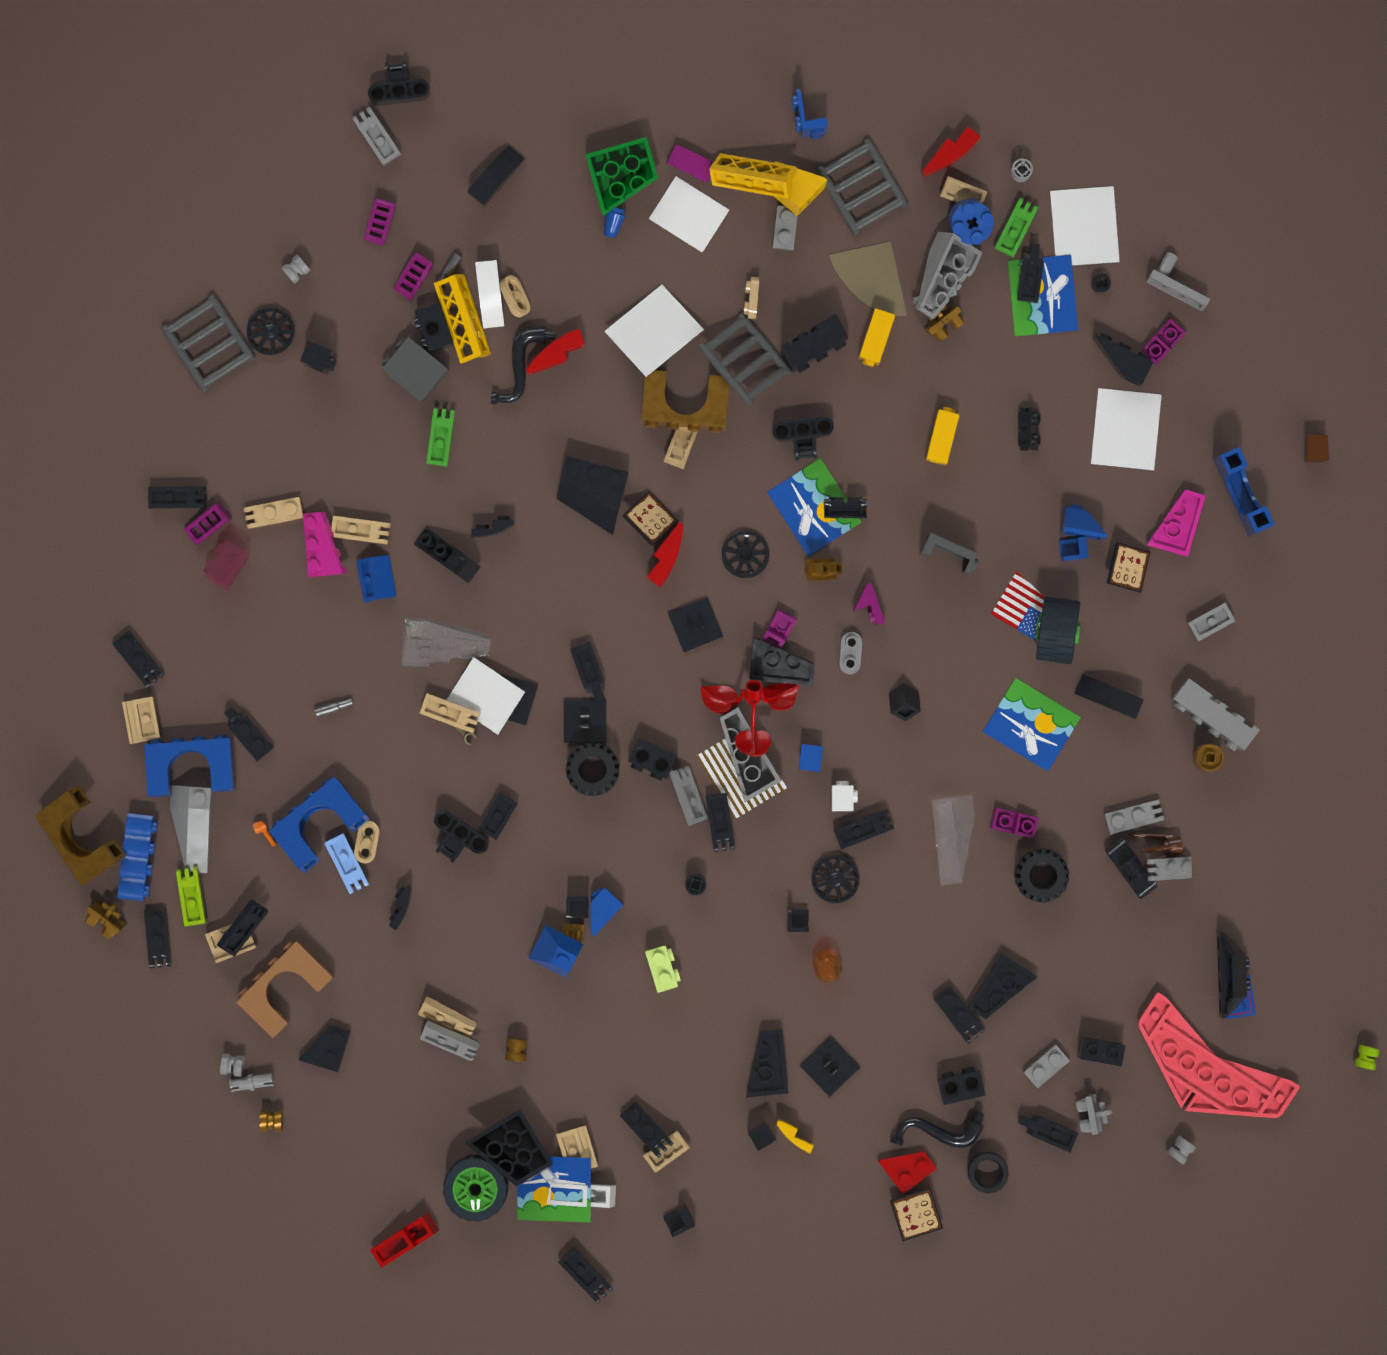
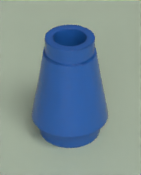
M616 207L605 215L604 236L616 238L626 217L624 209Z

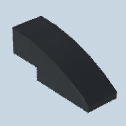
M507 146L467 191L468 195L485 207L525 159L510 146Z
M1082 675L1075 695L1132 719L1137 718L1144 701L1140 697L1086 675Z

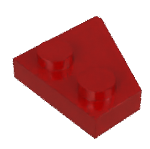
M924 1151L880 1159L878 1161L902 1194H905L937 1169Z

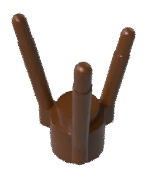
M1129 833L1131 837L1166 839L1162 841V846L1142 850V853L1162 850L1164 853H1167L1155 859L1176 857V854L1183 851L1180 836L1173 837V834ZM1147 862L1144 863L1145 866L1152 865V864H1147Z

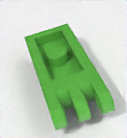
M1021 197L994 248L1014 258L1039 206L1035 205L1032 208V212L1028 211L1031 205L1029 201H1027L1024 208L1020 207L1024 200Z
M434 407L426 464L448 467L455 410L451 409L450 418L446 417L447 409L442 408V414L438 416L439 409Z

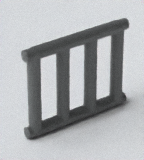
M867 138L862 146L824 168L823 166L816 168L818 175L827 179L825 187L854 236L861 232L860 229L896 208L908 206L905 196L870 138ZM869 152L874 161L873 164L834 186L828 176L830 173ZM878 170L881 172L885 179L884 182L848 203H844L839 194L841 191ZM891 189L896 198L895 200L857 222L854 220L850 213L851 210L883 191Z
M214 294L208 297V301L171 325L166 324L161 327L165 336L203 392L209 389V385L247 360L250 362L256 359L252 350ZM214 308L220 318L180 343L174 332L209 309ZM225 325L231 336L192 361L185 350ZM237 343L243 354L206 378H203L197 368Z
M741 313L737 317L738 320L709 343L701 344L699 349L747 406H751L754 398L782 376L790 375L792 370L748 317ZM744 326L752 336L723 359L719 360L712 350ZM758 342L765 353L737 375L733 376L726 366ZM772 359L779 369L747 393L740 385V382L768 360Z

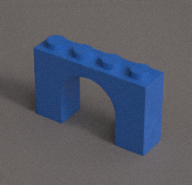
M1240 447L1213 459L1248 537L1274 526L1275 523L1267 506L1262 507L1252 492L1245 473V468L1248 467V464Z
M215 735L214 739L205 740L203 736L193 737L192 741H184V738L171 739L170 743H163V740H152L150 744L144 745L147 795L150 798L172 796L170 777L172 764L180 755L187 752L200 753L208 760L211 790L214 793L235 791L232 740L226 738V735Z
M335 776L325 780L318 791L307 795L306 801L300 806L293 807L289 811V815L283 820L279 819L269 831L303 873H306L321 860L308 844L304 835L305 823L314 812L322 809L335 811L353 832L370 819Z

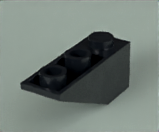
M1104 333L1100 335L1095 334L1093 340L1118 375L1138 387L1142 386L1153 364L1149 360L1150 357L1142 352L1136 354L1130 351L1131 347L1120 342L1118 345L1112 342V338Z
M427 527L414 543L415 546L468 584L481 567Z

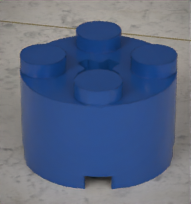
M970 198L957 202L951 208L948 222L952 233L959 236L961 242L977 245L990 236L994 226V217L981 201ZM968 219H970V220L974 219L975 222H974V224H970V225H969V224L967 223V220H968Z

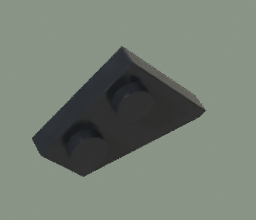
M330 1025L299 1057V1061L339 1072L351 1031Z

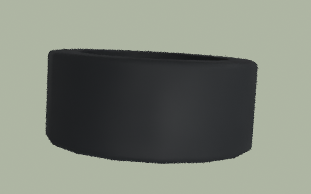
M982 1152L974 1156L967 1170L968 1179L972 1186L979 1192L987 1194L1001 1190L1007 1183L1009 1176L1008 1166L1003 1158L992 1152ZM984 1160L994 1161L1000 1167V1178L992 1185H984L976 1178V1167Z

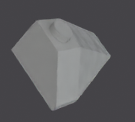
M938 232L929 250L916 309L929 318L934 319L949 302V297L954 291H958L961 288V283L966 277H970L973 274L982 252L970 244L961 242V238L954 233Z
M171 785L170 810L184 866L189 868L190 872H193V867L197 866L199 873H208L214 792L211 788Z

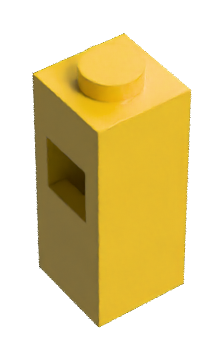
M875 308L858 358L862 360V364L874 367V364L879 365L895 318L894 314Z
M943 407V410H938L925 461L947 465L960 415L955 413L956 410Z

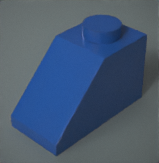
M606 887L603 890L598 888L590 896L593 899L590 903L591 934L593 936L624 905Z

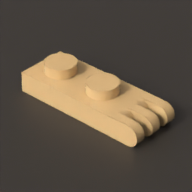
M300 497L243 508L244 512L253 511V515L245 516V520L255 521V523L247 524V529L303 519Z
M333 516L331 529L334 535L333 538L388 545V540L380 539V535L389 536V532L381 531V527L390 528V523Z
M426 693L420 710L422 715L474 733L475 729L467 726L468 723L477 725L478 722L470 718L471 715L480 717L481 714L478 711Z
M428 996L418 1015L467 1038H471L477 1026L475 1021Z

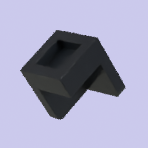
M903 683L889 693L891 714L907 721L921 711L919 692L907 684Z
M567 896L566 918H588L589 896Z
M787 910V932H809V910Z
M767 1122L748 1131V1135L758 1151L772 1143H777Z
M686 1205L664 1215V1220L672 1238L695 1227V1222Z

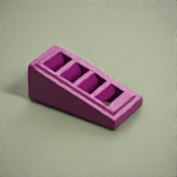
M375 198L363 240L384 246L397 207L396 204ZM379 206L389 209V213L378 210ZM376 215L387 218L386 222L376 219ZM373 224L385 226L384 230L373 227ZM371 231L382 234V237L378 238L370 235Z
M415 252L393 290L412 301L434 264ZM419 262L426 268L423 270L416 266L415 263ZM414 269L421 274L420 278L410 271ZM409 276L417 281L416 285L406 280V277ZM404 283L413 290L410 293L406 289L402 288L401 285Z
M217 502L184 528V531L198 546L230 521L232 517L223 505ZM214 511H216V513L220 516V518L222 519L221 521L214 513ZM207 516L211 517L216 524L215 526L212 525ZM201 521H203V523H204V524L206 525V527L209 529L208 532H207V531L204 529V527L200 524ZM196 526L203 536L199 537L193 527Z

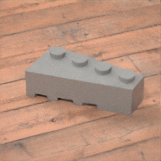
M1186 679L1171 699L1175 702L1173 706L1181 712L1185 710L1192 715L1190 718L1195 723L1206 725L1209 728L1207 731L1215 738L1219 736L1226 741L1224 744L1232 751L1236 749L1239 751L1245 750L1260 729L1256 726L1252 728L1248 726L1245 718L1235 712L1231 713L1227 705L1218 699L1214 700L1209 692L1191 679Z
M740 706L722 716L720 721L744 802H747L783 779L767 752L762 756L755 757L741 752L736 747V735L744 730L751 731V725Z

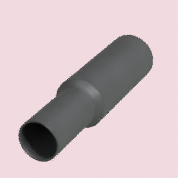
M456 253L452 255L437 282L451 276L461 261V256Z
M349 698L315 708L314 710L317 718L351 706L353 702Z

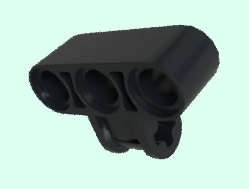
M406 61L391 65L385 63L387 82L373 84L368 89L369 99L376 106L423 101L430 95V88L426 80L420 78L409 79ZM418 85L426 87V91L423 94L415 93V88ZM396 88H403L405 90L403 96H394ZM376 90L384 92L381 99L377 100L372 97Z
M828 417L781 421L774 425L772 436L778 442L793 441L795 461L811 457L817 459L815 439L831 435L834 424ZM827 422L830 430L822 433L818 429V424ZM800 424H805L809 428V432L806 435H800L797 432V427ZM780 426L785 427L788 431V434L783 438L776 434V429Z
M443 810L435 815V825L447 834L435 852L444 854L451 859V863L455 862L464 847L476 854H481L488 850V838L453 813ZM441 814L449 816L450 822L447 826H442L439 823L438 819ZM459 826H464L467 829L468 834L465 838L457 836L456 829ZM481 838L484 840L485 847L483 850L474 848L473 843L475 839Z
M1122 837L1105 849L1109 858L1140 899H1143L1158 888L1155 881H1148V876L1151 875Z

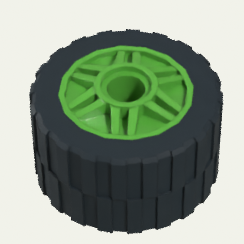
M1044 597L1043 608L1038 617L1036 630L1037 660L1072 664L1075 644H1078L1081 623L1078 622L1080 601Z
M479 1154L468 1155L465 1158L459 1159L448 1171L443 1184V1196L452 1213L470 1222L487 1220L497 1214L504 1205L509 1190L508 1179ZM471 1184H479L481 1191H472Z

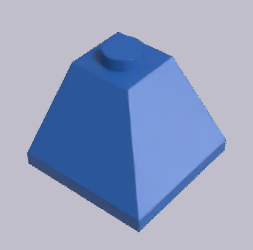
M1070 504V507L1064 508L1060 534L1086 537L1100 541L1106 539V532L1088 511L1082 510L1083 506Z
M545 925L528 959L567 978L584 944Z

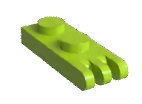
M193 867V876H191L189 868H184L185 877H182L181 869H177L176 877L184 927L207 923L198 867Z

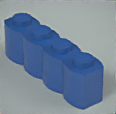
M127 813L123 851L126 857L121 861L117 898L145 901V898L150 895L151 885L147 884L148 876L152 875L153 871L150 855L155 853L156 843L152 842L153 833H157L158 821H155V816Z

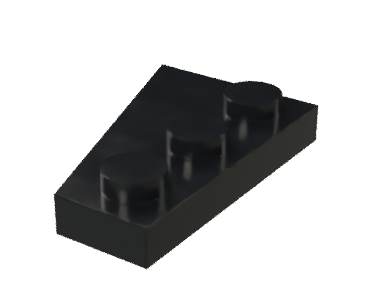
M753 636L749 679L813 686L815 663Z
M1001 954L967 1008L987 1019L1038 976Z
M782 1029L760 1032L746 1098L788 1093Z

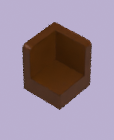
M1328 435L1307 436V453L1304 454L1305 463L1329 461Z

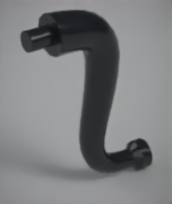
M532 326L521 330L516 335L512 344L514 390L508 395H499L498 392L492 391L491 404L496 405L498 402L513 403L520 399L526 385L525 353L528 344L545 343V339L555 340L556 331H546V326Z
M976 1111L973 1120L968 1119L964 1131L960 1134L949 1132L923 1118L909 1117L899 1124L890 1142L902 1146L905 1131L909 1127H916L947 1146L958 1149L966 1148L979 1138L985 1126L981 1124L984 1114Z

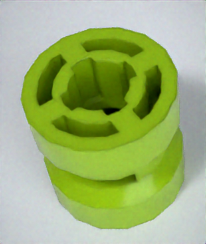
M1359 1045V1057L1356 1058L1354 1065L1375 1071V1059L1379 1056L1380 1050Z

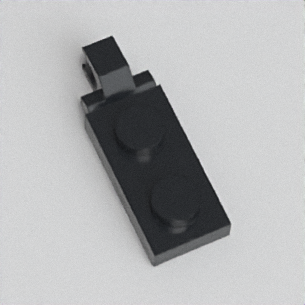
M1032 243L1030 253L1024 254L1017 301L1038 304L1044 266V256L1039 255L1040 244Z
M590 642L570 649L584 690L586 689L587 694L593 693L596 703L603 701L604 698L600 689L605 688V682Z
M232 707L224 712L230 720L227 724L230 730L257 762L274 748L247 715L245 716L242 712L238 715Z
M1021 1115L1018 1121L1019 1124L1028 1128L1026 1133L1031 1134L1032 1137L1071 1153L1079 1134L1041 1116L1033 1115L1032 1119Z

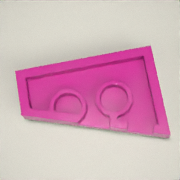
M1184 490L1147 543V546L1188 557L1206 495Z
M326 512L303 514L308 577L347 574L346 568L342 567L339 558L341 556L340 551L336 549L332 538L334 535Z

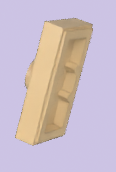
M947 176L940 196L956 203L970 198L977 199L983 203L987 191Z
M679 426V429L674 432L664 462L684 469L697 432L688 431V427Z
M678 1130L669 1136L674 1142L672 1146L668 1145L666 1141L663 1142L668 1149L666 1152L660 1147L657 1148L662 1155L660 1158L651 1150L643 1155L655 1173L690 1148Z

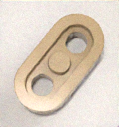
M512 275L500 281V290L511 313L519 318L528 314L531 307L520 281Z
M751 277V281L746 280L745 293L750 295L749 302L744 304V314L748 315V319L756 320L760 277Z
M367 821L358 828L354 855L361 863H369L376 856L380 829L373 821ZM368 827L373 829V834L371 836H368L365 833V830ZM364 848L369 850L367 857H364L361 853Z

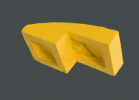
M777 1119L776 1124L782 1133L796 1146L811 1153L814 1145L795 1136L798 1128Z

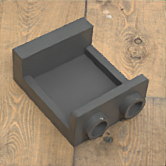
M408 337L406 340L401 339L395 347L397 351L393 356L388 355L381 364L384 366L381 370L413 395L420 403H423L449 370Z
M933 533L928 535L919 554L928 558L933 547L962 559L967 562L962 573L964 575L975 571L979 562L976 559L977 553Z

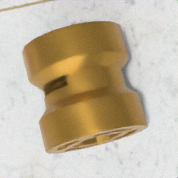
M507 1038L506 1045L509 1051L505 1053V1060L526 1062L524 1051L528 1040Z
M261 1110L260 1131L267 1132L269 1129H273L275 1132H282L283 1111L276 1110L272 1113L268 1110Z

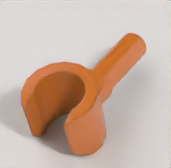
M263 820L254 822L253 828L255 833L263 832L271 846L274 847L276 842L269 834L266 823Z

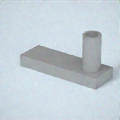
M1166 252L1158 270L1151 272L1146 283L1203 311L1210 298L1168 277L1178 257L1173 253Z

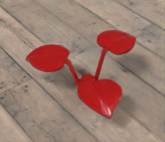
M750 680L746 683L745 689L741 690L739 697L733 688L722 685H701L700 691L705 706L715 713L723 714L730 712L732 706H737L743 697L749 705H752L751 731L744 730L739 732L735 738V745L741 752L749 756L758 757L764 755L769 750L771 739L766 731H755L756 705L762 699L763 703H768L769 707L774 710H787L796 701L799 684H772L762 689L761 682Z

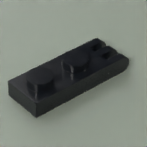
M206 486L148 487V508H206V503H198V500H206V495H198V491H206Z
M130 630L112 643L147 688L151 687L150 682L147 680L148 677L154 683L158 681L153 673L156 672L161 678L165 676Z
M727 793L707 795L706 803L714 853L719 850L718 843H721L722 851H727L726 842H730V849L735 850Z
M882 810L834 829L841 850L895 829L893 825H889L886 828L884 826L885 823L892 821L890 817L883 820L881 816L888 813V810Z
M250 900L217 945L235 957L267 915L268 909L262 907L256 901Z
M166 909L144 911L149 968H154V960L156 959L158 968L163 967L162 959H166V967H171Z
M950 985L933 997L967 1044L971 1042L970 1038L966 1035L969 1032L974 1039L978 1037L973 1030L977 1027L981 1034L985 1032Z
M634 1102L620 1115L658 1158L662 1156L657 1150L658 1147L664 1152L668 1150L663 1144L664 1141L670 1146L674 1144L637 1102Z
M574 1247L558 1261L597 1304L601 1301L596 1295L597 1292L602 1297L607 1295L602 1289L603 1286L610 1292L613 1290V1287Z

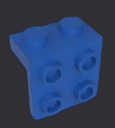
M800 88L796 89L795 95H792L793 112L797 111L798 116H795L796 131L801 132V138L809 136L811 139L822 138L823 134H827V118L805 121Z

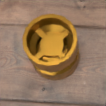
M1201 745L1194 751L1193 762L1201 771H1215L1223 765L1224 753L1217 745Z

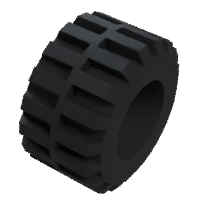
M583 744L576 748L567 760V779L570 785L581 794L587 796L602 795L608 792L617 782L620 769L618 759L612 750L602 744ZM588 757H597L605 764V774L597 782L586 781L580 773V766Z
M1035 849L1027 852L1025 856L1020 858L1014 873L1015 883L1019 891L1026 898L1041 903L1051 902L1059 898L1066 891V886L1070 880V872L1066 861L1059 854L1047 849ZM1038 863H1046L1054 870V880L1046 888H1037L1030 881V871Z

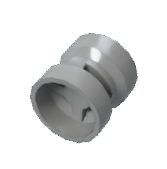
M1024 158L1016 160L1010 170L1012 179L1019 183L1027 181L1032 175L1033 165Z
M298 255L292 258L290 264H285L281 267L294 284L300 280V276L306 275L311 271Z
M223 1053L220 1074L227 1075L231 1073L234 1076L242 1077L245 1056L238 1055L232 1057L230 1054Z
M1178 1136L1175 1140V1145L1170 1147L1167 1153L1184 1165L1187 1161V1156L1193 1153L1196 1147L1181 1136Z

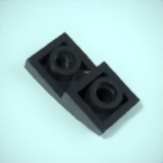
M497 516V520H493V529H489V525H476V529H471V537L484 538L497 535L515 526V521L510 520V516Z
M409 885L406 888L401 887L394 896L397 898L395 904L401 908L400 911L396 909L389 918L392 921L389 926L395 931L401 925L409 908L412 895V887Z

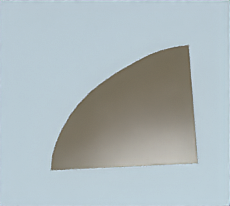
M891 241L829 255L837 275L861 302L874 310L876 308L895 316H907Z

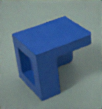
M1086 537L1059 541L1061 562L1089 558Z
M801 744L799 769L820 772L823 746Z

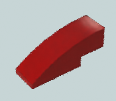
M967 126L955 143L948 138L922 171L921 175L927 177L950 167L964 157L977 144L981 136Z
M580 329L563 335L543 349L527 367L528 376L568 362L566 353L585 347Z
M681 522L678 523L654 554V557L659 562L647 578L659 588L662 587L669 577L677 560L683 535V523Z
M427 1212L370 1249V1251L382 1268L439 1231V1228Z

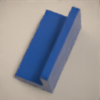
M389 555L357 560L364 602L396 597Z

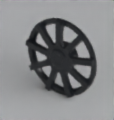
M260 309L248 321L247 338L251 346L259 353L277 355L284 352L291 345L294 338V325L291 318L280 309ZM273 312L271 322L266 320L263 313ZM276 313H279L285 318L275 324ZM259 315L264 322L263 326L253 322ZM288 321L291 330H280L279 327ZM251 326L261 329V332L251 335ZM279 334H291L289 341L285 343L279 337ZM263 336V340L257 347L252 339ZM275 339L284 346L277 351L274 348ZM267 340L270 341L271 352L262 350Z
M740 531L731 535L724 543L722 561L725 568L732 575L739 578H752L759 575L766 568L769 561V548L766 541L759 534L752 531ZM745 534L744 546H741L735 537ZM749 535L758 538L752 546H748ZM731 540L737 545L738 550L727 548ZM762 542L765 551L755 552L754 548ZM725 553L736 554V557L726 561ZM766 554L764 564L754 558L756 555ZM739 561L740 564L735 572L729 565ZM751 562L761 567L755 573L752 572ZM743 564L747 565L748 575L739 574Z
M833 855L822 859L815 866L812 873L814 891L821 899L829 903H842L849 900L856 893L859 886L860 877L856 866L843 856ZM837 859L835 870L831 869L827 862L828 860ZM841 860L849 864L842 872L839 871ZM824 863L829 874L817 870ZM853 868L856 877H844V874ZM816 875L825 877L826 881L816 884L815 877ZM856 881L853 890L848 888L844 882ZM829 885L827 892L823 896L818 888ZM843 887L850 894L841 899L839 888ZM833 888L836 890V900L828 898Z

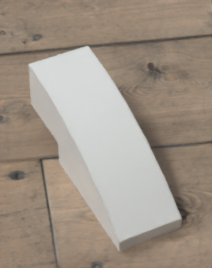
M497 260L475 262L483 329L504 327Z
M550 1183L547 1204L587 1207L588 1186ZM591 1184V1207H615L616 1185ZM551 1187L583 1190V1202L550 1200Z

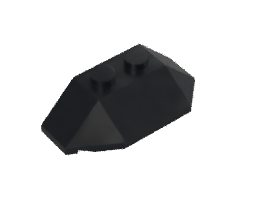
M1217 932L1219 1017L1227 1018L1247 997V991H1250V979L1246 977V970L1250 969L1249 957H1246V953L1225 933Z

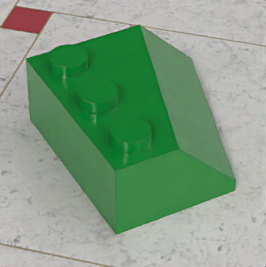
M647 137L585 154L603 216L658 179Z

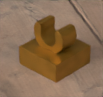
M563 923V934L584 944V924Z

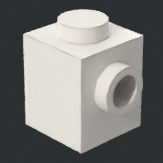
M836 781V785H831V811H854V803L858 801L857 790H853V785H849V781Z

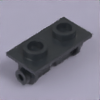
M1020 408V412H1018V427L1026 428V431L1018 432V447H1020V451H1038V446H1040L1041 437L1038 433V425L1041 422V415L1037 408Z
M828 497V499H824V518H867V499H863V497H848V502H844V497Z

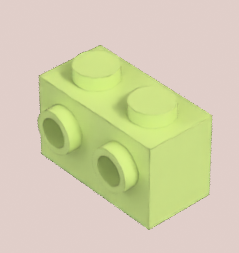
M666 945L645 951L657 993L678 987L677 982L681 981L678 969L673 970L671 961H675L672 949H667Z

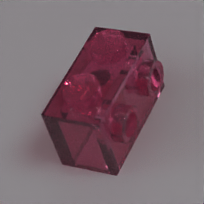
M225 541L224 544L220 543L215 551L217 556L214 561H209L206 565L204 577L229 591L250 554Z

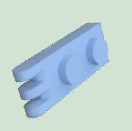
M344 833L324 843L350 894L354 893L351 886L353 883L357 890L362 889L359 883L361 879L365 887L369 885Z

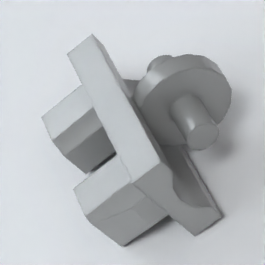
M1096 1093L1076 1101L1077 1111H1088L1089 1119L1080 1121L1081 1132H1092V1135L1103 1132L1102 1124L1108 1123L1107 1115L1113 1114L1112 1109H1106L1105 1102L1098 1103Z

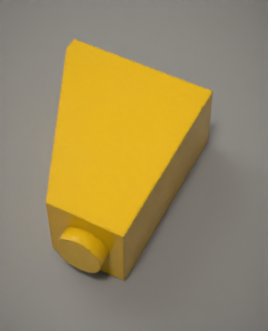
M797 168V173L790 182L792 190L790 198H775L794 215L798 216L825 189L827 179ZM782 172L777 175L786 176L787 173Z

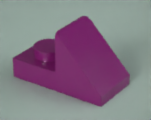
M868 583L853 612L870 607L871 610L867 611L871 623L875 622L876 626L886 622L872 583Z

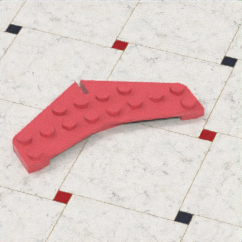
M1156 992L1138 1020V1028L1179 1107L1182 1108L1192 1092L1195 1093L1184 1111L1278 1118L1284 1113L1300 1088L1299 1085L1291 1080L1217 1057L1176 1010L1173 1004L1159 992Z

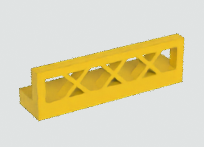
M722 153L718 155L709 168L712 185L786 199H789L792 195L790 182L797 173L796 166ZM723 161L730 163L728 165H721ZM745 165H746V166H750V167L745 168V169L739 168V167H742V166H745ZM762 169H769L768 171H765V172H759V170H762ZM782 172H786V173H787L786 176H781V175H777V174L782 173Z
M455 274L435 282L434 286L460 364L475 358L491 355L465 274ZM450 283L452 289L450 296L444 294L442 285ZM452 303L458 307L456 317L449 310ZM458 323L464 325L465 332L463 337L457 334L456 328ZM465 343L471 346L473 352L472 355L465 357L463 352Z

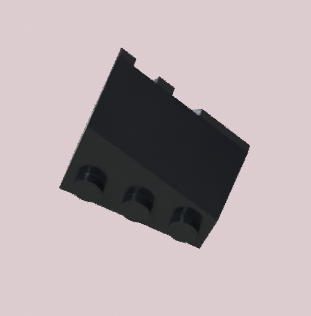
M837 314L812 327L809 334L806 331L792 340L791 345L788 341L782 344L780 352L792 372L798 371L800 374L809 369V364L814 360L820 362L828 357L827 353L833 349L838 351L845 347L848 336Z
M566 456L556 499L613 535L629 472Z
M520 1109L465 1142L516 1187L535 1178L553 1166L551 1159Z

